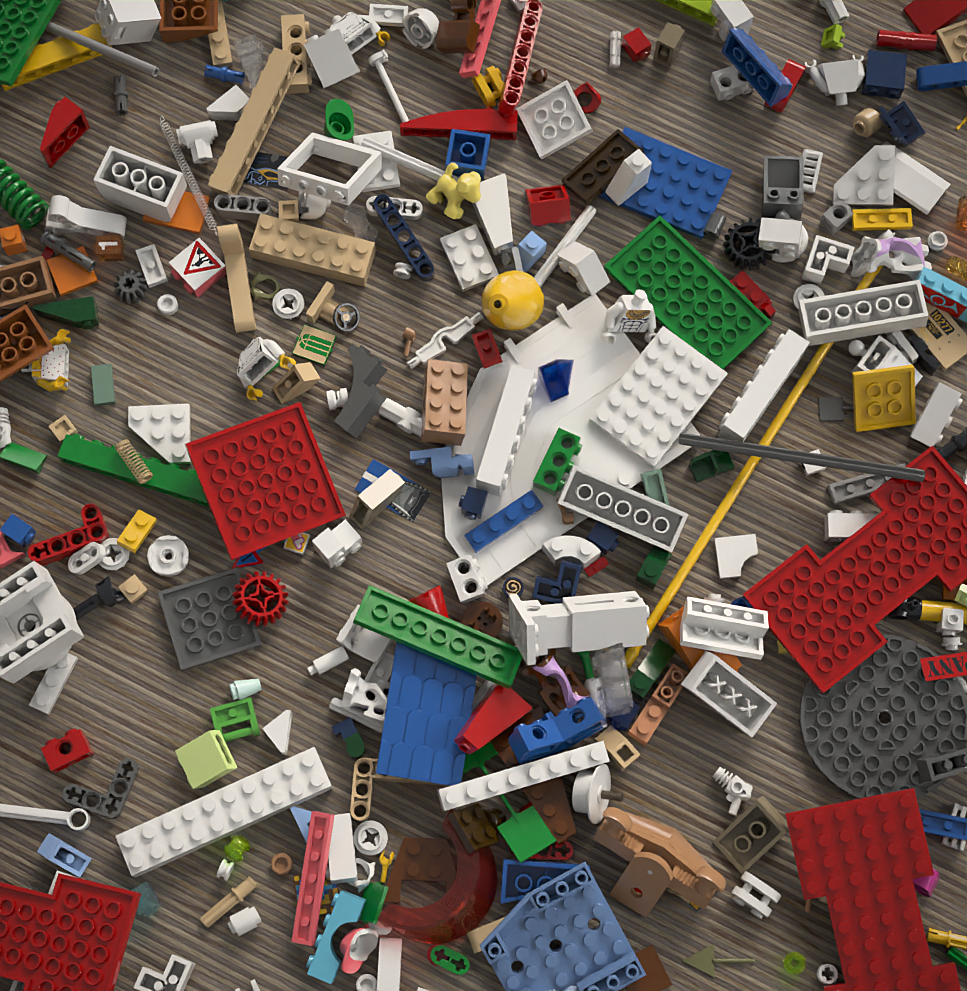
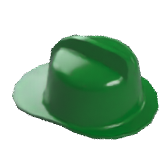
M332 99L326 105L324 133L327 137L347 141L354 135L353 111L341 99Z

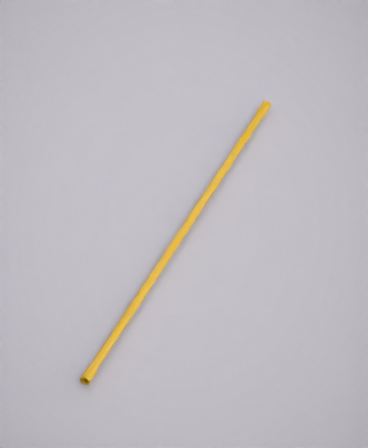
M884 265L878 266L875 272L869 273L867 271L855 291L868 289ZM834 342L820 345L758 443L759 445H770ZM750 456L647 619L649 636L762 457ZM643 646L629 647L619 664L625 669L630 670Z

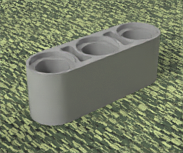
M220 194L214 200L216 212L222 218L258 221L260 213L269 216L273 215L271 204L266 198ZM222 204H228L226 208H220ZM242 206L248 207L245 210H239V208ZM267 208L266 211L259 212V209Z

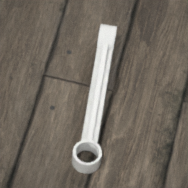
M0 804V817L69 825L70 828L76 831H83L90 824V815L80 808L65 812ZM77 812H82L86 815V822L81 827H75L72 824L71 818Z

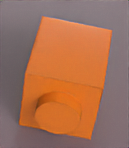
M19 224L0 229L2 246L8 256L28 251L24 233Z

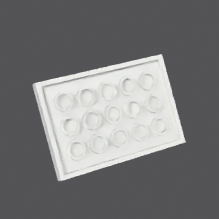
M663 326L589 420L655 468L677 440L680 433L685 430L728 373Z

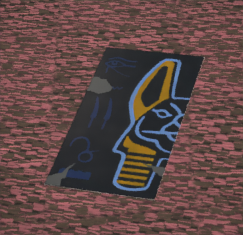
M257 152L243 183L288 190L287 187L279 185L277 170L288 157Z

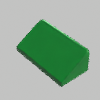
M12 442L0 454L2 461L40 474L47 458L45 454Z

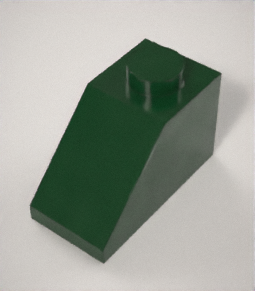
M653 545L635 581L654 590L672 553Z

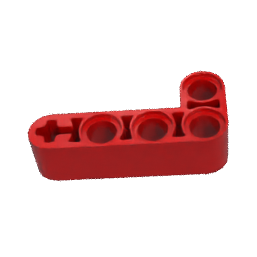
M86 504L81 510L84 526L31 545L28 549L30 560L44 566L72 556L91 542L101 544L106 539H109V532L100 509L95 504ZM92 511H96V512H97V514H96V516H95L94 518H92V519H88V518H87V517H88V514H89L90 512H92ZM97 530H103L100 537H94V533ZM83 537V541L80 544H74L76 538ZM63 544V549L55 552L56 545ZM41 551L40 558H37L38 552Z

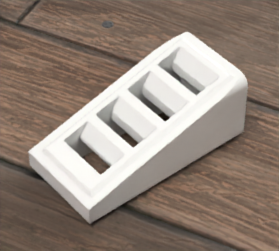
M808 149L803 150L801 155L803 157V173L813 175V177L803 175V181L812 182V185L803 184V192L815 193L822 152ZM804 165L815 167V169L806 168Z

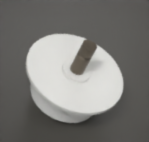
M600 764L595 771L580 770L573 786L572 804L574 810L588 814L589 820L593 824H598L602 820L603 811L607 808L609 800L622 802L624 799L623 793L610 791L611 776L606 764Z

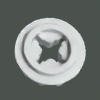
M802 285L794 293V306L799 310V300H805L804 297L809 298L814 295L813 298L825 295L816 285Z
M283 289L274 296L273 309L282 319L291 320L294 317H299V314L304 310L303 296L294 289ZM284 299H285L286 301H288L289 303H290V302H293V303H292L293 310L290 309L289 307L284 308V307H285V301H284Z
M109 538L101 543L105 548V557L99 564L106 570L117 571L119 568L125 567L126 562L129 560L130 551L117 544L118 538ZM111 547L116 553H119V555H116L115 562L111 557H107L111 554Z
M365 821L356 828L353 839L356 848L362 854L371 856L380 853L386 847L388 835L384 826L379 822ZM366 830L372 835L379 833L374 838L376 846L371 844V842L362 843L367 839Z

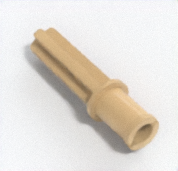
M249 876L236 888H231L232 891L201 916V922L206 927H210L239 901L243 902V898L257 888L258 885Z

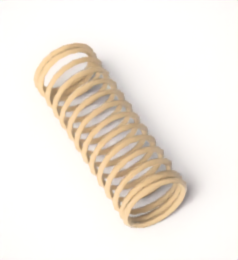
M128 439L122 440L115 446V450L123 458V461H125L129 470L137 478L139 484L147 482L152 478V472L147 470L148 467H145L146 464H143L144 461H142L140 455H138L136 450H133L134 447H131L130 441Z

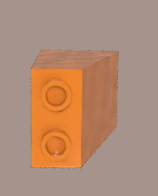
M684 606L657 624L690 671L705 651L716 655L736 672L742 666L736 655L680 645V624Z

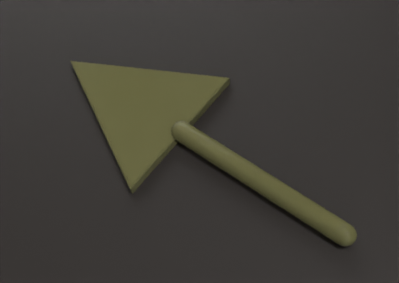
M714 944L682 960L714 978V963H755V959H714Z

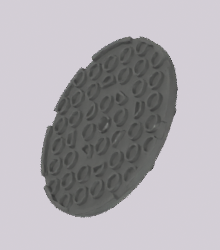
M882 634L888 642L823 694L808 678L800 702V730L806 750L815 766L827 780L845 793L856 798H864L914 788L916 798L933 791L948 777L932 782L921 781L916 760L966 745L967 699L957 681V677L925 681L920 659L938 656L926 646L904 637ZM884 712L889 715L890 721L888 724L880 723V713Z

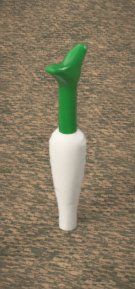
M590 651L575 652L581 658L586 676L584 687L590 694L588 698L591 697L595 700L605 718L602 688L599 680L593 674L589 659Z

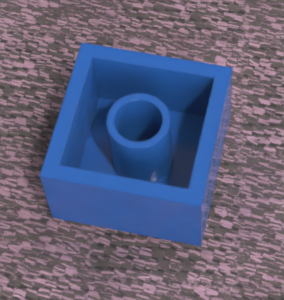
M452 129L445 170L450 163H456L458 169L453 171V175L461 176L464 173L474 171L480 175L481 180H484L490 149V134Z

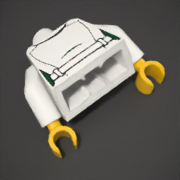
M349 12L343 17L337 15L332 19L331 27L335 26L336 29H341L351 54L358 51L377 36V42L380 46L385 45L381 38H385L389 42V34L385 31L381 32V28L370 16Z
M257 337L240 354L237 376H239L245 389H248L246 395L250 400L257 401L256 396H263L262 390L254 388L253 385L273 368L279 359L280 366L287 370H291L288 367L289 362L296 365V361L285 356V352L272 340H264L261 337Z

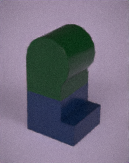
M350 717L331 727L336 737L342 734L347 744V753L351 758L359 759L364 756L366 751L365 745Z

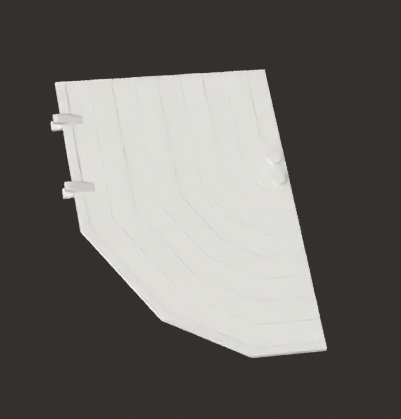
M596 294L589 296L570 310H567L562 303L556 307L558 318L517 345L514 344L511 338L504 341L506 352L500 355L503 362L486 369L480 368L468 394L466 402V431L462 445H445V447H451L452 456H455V454H472L475 472L472 475H464L462 468H460L458 477L441 478L445 537L460 558L469 554L473 559L477 558L481 568L478 570L480 578L484 577L487 586L540 551L543 543L552 538L562 536L588 518V516L565 507L566 513L573 512L574 524H563L561 510L556 501L561 492L557 491L555 496L532 486L535 475L558 428L581 437L580 444L583 445L578 456L574 455L571 461L575 466L629 489L642 481L640 473L661 469L692 448V446L680 445L678 437L655 468H653L589 420L640 355L624 332H612L616 336L614 344L605 343L601 340V334L606 331L604 326L607 309ZM511 365L534 371L535 379H538L537 389L534 397L530 396L532 400L529 415H524L526 417V424L523 434L518 435L520 436L518 451L512 454L514 455V464L512 471H507L509 475L506 490H501L500 496L488 493L481 519H467L464 517V514H461V507H458L461 495L465 496L468 486L476 488L477 474ZM691 422L682 432L700 435ZM569 441L561 444L566 449L573 446ZM555 459L553 464L559 467L564 462L561 459ZM565 473V476L563 478L565 482L568 478V473ZM553 477L544 479L549 485L556 482ZM530 490H533L544 507L476 553L464 535ZM464 564L470 570L469 564Z

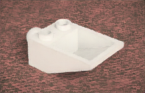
M880 335L867 350L860 340H854L849 344V352L854 356L862 357L851 373L912 365L894 345ZM916 369L915 386L923 377Z

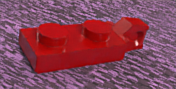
M743 270L730 280L768 319L775 315L776 310L771 306L772 301Z

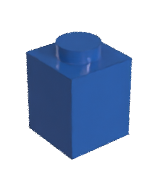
M13 514L10 515L0 529L3 535L23 548L32 543L36 533L30 525Z

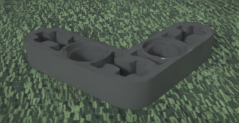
M131 758L123 759L117 767L106 795L76 784H68L63 789V799L70 804L105 817L117 818L123 811L138 774L139 766ZM131 763L134 770L127 773L126 777L130 778L128 782L123 778H119L120 774L124 776L126 770L123 769L124 765ZM117 783H125L126 790L123 794L115 792ZM76 788L75 792L83 795V792L86 791L82 798V804H79L81 799L77 797H72L70 800L68 791H73ZM91 795H96L98 798V803L94 807L87 805V799ZM111 795H114L117 798H122L121 802L116 800L115 807L117 808V811H112V813L109 814L110 810L107 809V806H112L115 800L111 798Z

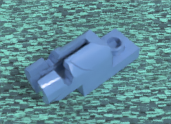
M451 447L410 451V460L412 463H416V465H426L428 461H431L432 472L435 477H458L460 468H462L464 475L475 474L472 454H455V456H452Z

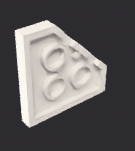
M875 145L834 184L833 205L841 200L847 205L893 206L895 145Z
M189 403L128 407V426L133 432L139 435L168 463L176 465L191 464L185 447L186 443L191 442Z

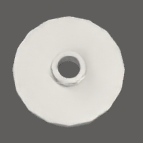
M167 535L159 537L148 549V563L153 571L160 576L171 577L178 575L188 564V548L176 536ZM167 554H172L170 560L165 559Z

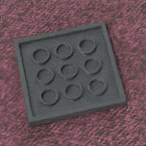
M238 567L158 592L181 671L262 646L255 621L252 620L250 624H247V617L240 619L242 612L236 613L235 609L238 606L232 604L233 600H235L232 597L233 592H236L234 589L235 585L240 584L239 580L241 579Z

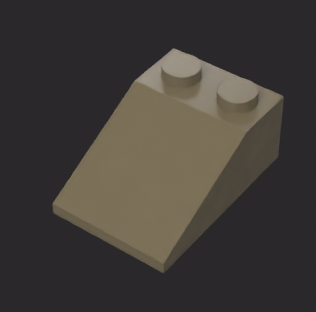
M762 796L721 833L713 843L738 871L743 874L789 831L787 821Z

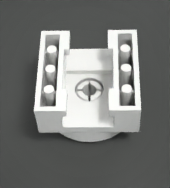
M35 561L0 583V677L14 684L32 671L44 670L55 665L68 653L73 644L84 638L77 624L72 606L60 594L48 570Z

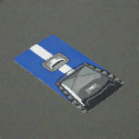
M373 459L355 490L362 493L391 468ZM392 470L405 483L399 495L387 508L413 522L431 494V491Z

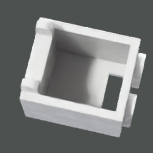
M100 0L95 11V19L99 22L102 36L106 39L108 45L151 41L161 20L154 0Z

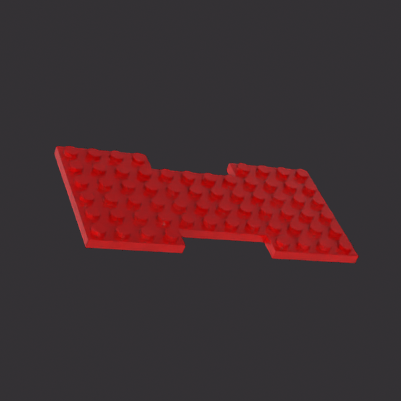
M933 445L905 466L924 470L925 478L923 482L891 477L869 495V498L881 512L820 560L806 544L742 594V597L752 609L768 612L769 630L822 694L888 642L875 627V624L936 576L949 592L967 579V485Z
M909 788L785 813L804 900L826 896L845 983L824 986V991H961L954 962L932 966L913 879L932 876L934 871L915 789Z
M58 873L52 895L0 882V977L25 983L23 991H114L141 893Z

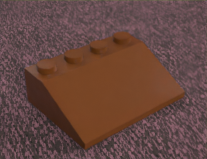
M160 0L161 20L159 31L162 41L183 42L217 32L218 0Z
M26 304L0 319V382L54 350L53 345Z

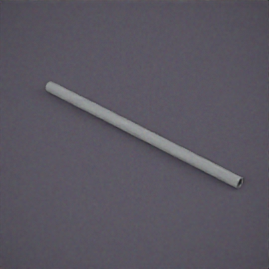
M49 22L45 29L154 77L159 74V68L55 23Z

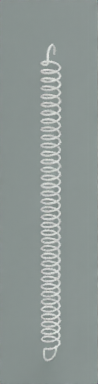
M168 123L166 126H161V129L165 130L163 131L165 137L169 132H172L169 127L164 129L169 126ZM173 148L172 152L174 153L175 158L181 160L182 157L178 158L179 156H181V154L177 155L178 153H180V151L175 152L179 150V148ZM177 160L182 172L186 167H189L186 162L181 164L179 163L181 161ZM189 171V172H186L187 174L191 173V174L188 175V177L186 178V181H187V179H188L190 176H193V175H192V172H190V171ZM191 189L192 193H193V191H195V192L200 191V192H201V190H198V189H197V190H194V189L192 190V189ZM196 199L200 209L209 210L207 208L208 205H205L207 203L204 202L205 199ZM206 210V211L209 212V213H208V214H205V213H204L203 216H204V215H207V216H208V215H211V216H212V214H210L211 211ZM209 222V223H208V226H209V224H211V225L214 226V229H210V230H215V234H216V236H217V232H216V229H217V228H215V227H217V226H215L217 223H214V222L210 223V222Z

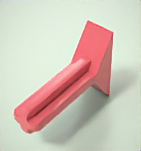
M0 531V569L27 555L22 552H12Z

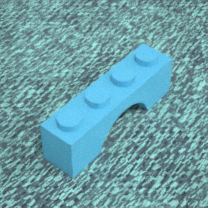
M345 890L340 891V894H335L331 903L334 906L331 915H326L323 926L326 927L323 935H318L314 947H317L314 956L310 955L306 967L309 968L308 975L329 984L334 982L342 962L333 948L334 934L340 925L359 920L367 901L366 899Z

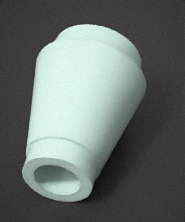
M258 678L238 680L229 684L233 701L245 699L262 690Z

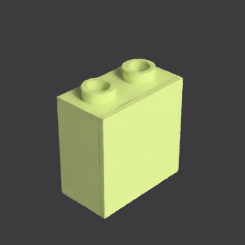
M220 730L208 731L175 750L178 761L183 767L187 780L193 789L204 788L237 768Z

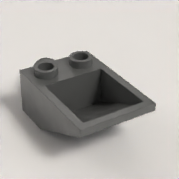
M764 155L761 217H774V219L790 220V218L801 219L803 210V157Z

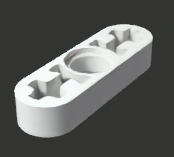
M377 196L370 197L366 202L367 212L372 216H378L375 209L372 208ZM389 197L394 204L400 206L399 213L403 219L418 220L421 218L423 206L419 201ZM381 202L378 207L383 209L386 202ZM403 205H406V213H403ZM413 207L417 209L415 213L411 212Z

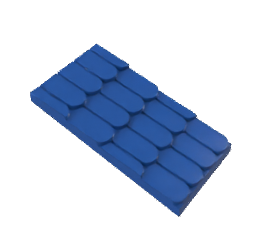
M396 642L376 773L451 786L461 783L466 753L460 750L454 739L471 716L477 676Z

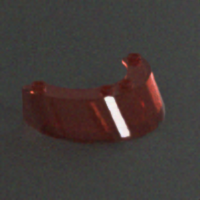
M450 809L443 821L444 832L453 842L458 857L457 875L450 890L439 901L421 908H407L396 904L388 905L378 918L380 922L392 928L399 935L415 942L441 944L463 937L481 923L490 910L496 894L497 868L490 847L468 854L447 817L454 812L452 809Z

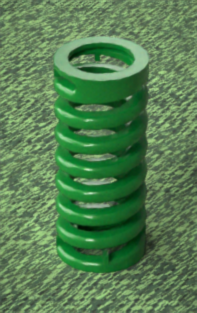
M0 159V178L5 175L0 180V205L9 213L10 217L16 220V223L22 229H32L46 217L49 205L43 199L41 200L38 194H34V190L31 187H27V183L24 180H20V176L14 173L10 166H7L6 161ZM41 208L37 214L33 213L36 209ZM33 213L34 216L27 219L29 215Z

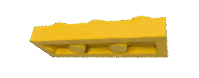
M911 208L852 209V231L910 230L913 227Z

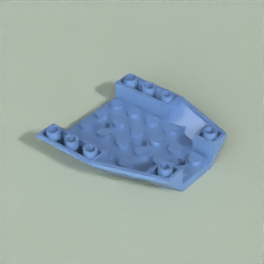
M586 862L527 893L479 945L505 991H618L646 975ZM591 918L599 919V924L595 928L588 927V921ZM554 939L561 941V945L557 949L549 947L550 942ZM514 961H521L523 963L520 970L516 971L511 968Z

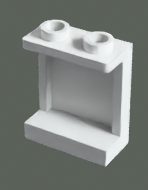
M335 26L325 30V35L319 38L318 35L308 38V43L304 44L324 88L360 72L342 35L341 29H336Z

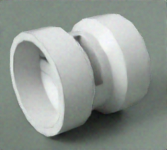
M342 388L336 392L333 390L327 391L330 411L336 410L338 407L344 408L348 400L347 388Z

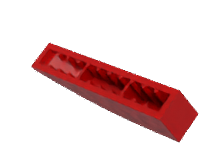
M493 108L436 113L400 123L401 136L450 138L451 130L457 129L490 134V139L516 140L518 110H515L509 116L503 115L499 110H494Z

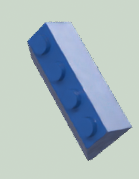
M730 29L721 52L770 107L787 97L793 86L790 80L781 73L777 65L766 56L765 52L756 45L752 37L743 29Z

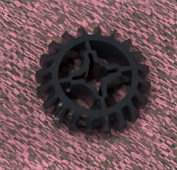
M749 218L747 223L741 219V225L734 223V229L729 228V234L724 236L726 241L723 243V247L726 248L724 250L725 255H729L727 257L728 261H733L735 267L740 264V269L742 270L745 266H748L749 271L752 270V266H756V269L759 270L760 263L766 266V259L771 261L773 259L771 254H775L776 249L764 250L762 247H759L760 219H757L755 223L752 222V218ZM736 240L742 245L739 253L734 249ZM752 242L754 245L747 246V243Z

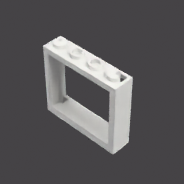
M312 132L278 167V183L283 187L349 206L382 169V153ZM312 154L361 167L346 184L297 171Z

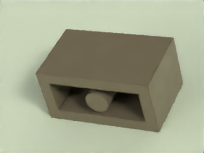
M667 22L657 39L653 59L671 67L681 50L685 30L677 24Z

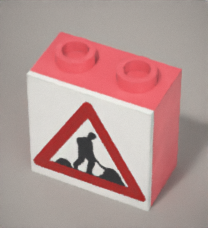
M200 238L169 262L172 276L177 281L180 279L184 283V289L190 295L193 293L197 298L227 274L225 264Z

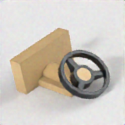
M327 281L306 312L307 320L315 324L320 316L333 323L339 330H353L359 323L357 308L350 303L338 304L331 300L335 289L334 285ZM348 305L352 307L354 311L350 312L349 309L343 306ZM356 314L354 325L347 329V323L351 321V316Z

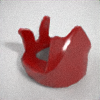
M585 82L574 91L576 98L583 92L591 94V103L585 107L581 106L583 112L588 114L594 112L600 106L601 96L589 82Z

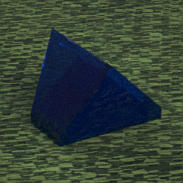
M556 359L538 367V378L551 402L569 395L574 360Z

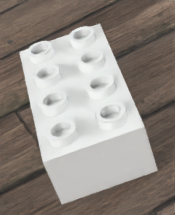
M708 651L704 652L681 684L750 737L755 735L777 704L724 661Z

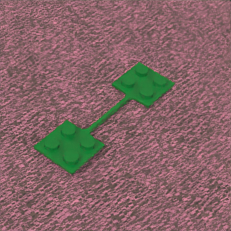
M490 741L472 754L466 753L462 775L474 768H480L485 776L489 775L484 767V763L498 755ZM499 795L509 810L511 818L499 825L497 829L519 863L524 862L556 842V839L534 806L521 813H516L504 795Z

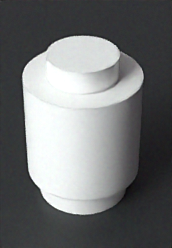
M253 906L250 909L247 907L230 916L231 921L228 922V925L233 934L237 933L238 936H241L258 927L257 924L262 921L256 908Z

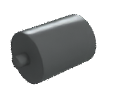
M712 212L703 230L704 235L710 239H718L726 222V217L720 212Z

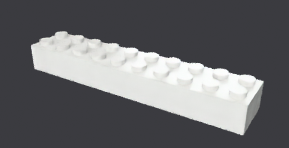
M313 747L118 834L116 839L131 876L136 878L333 789L317 750Z

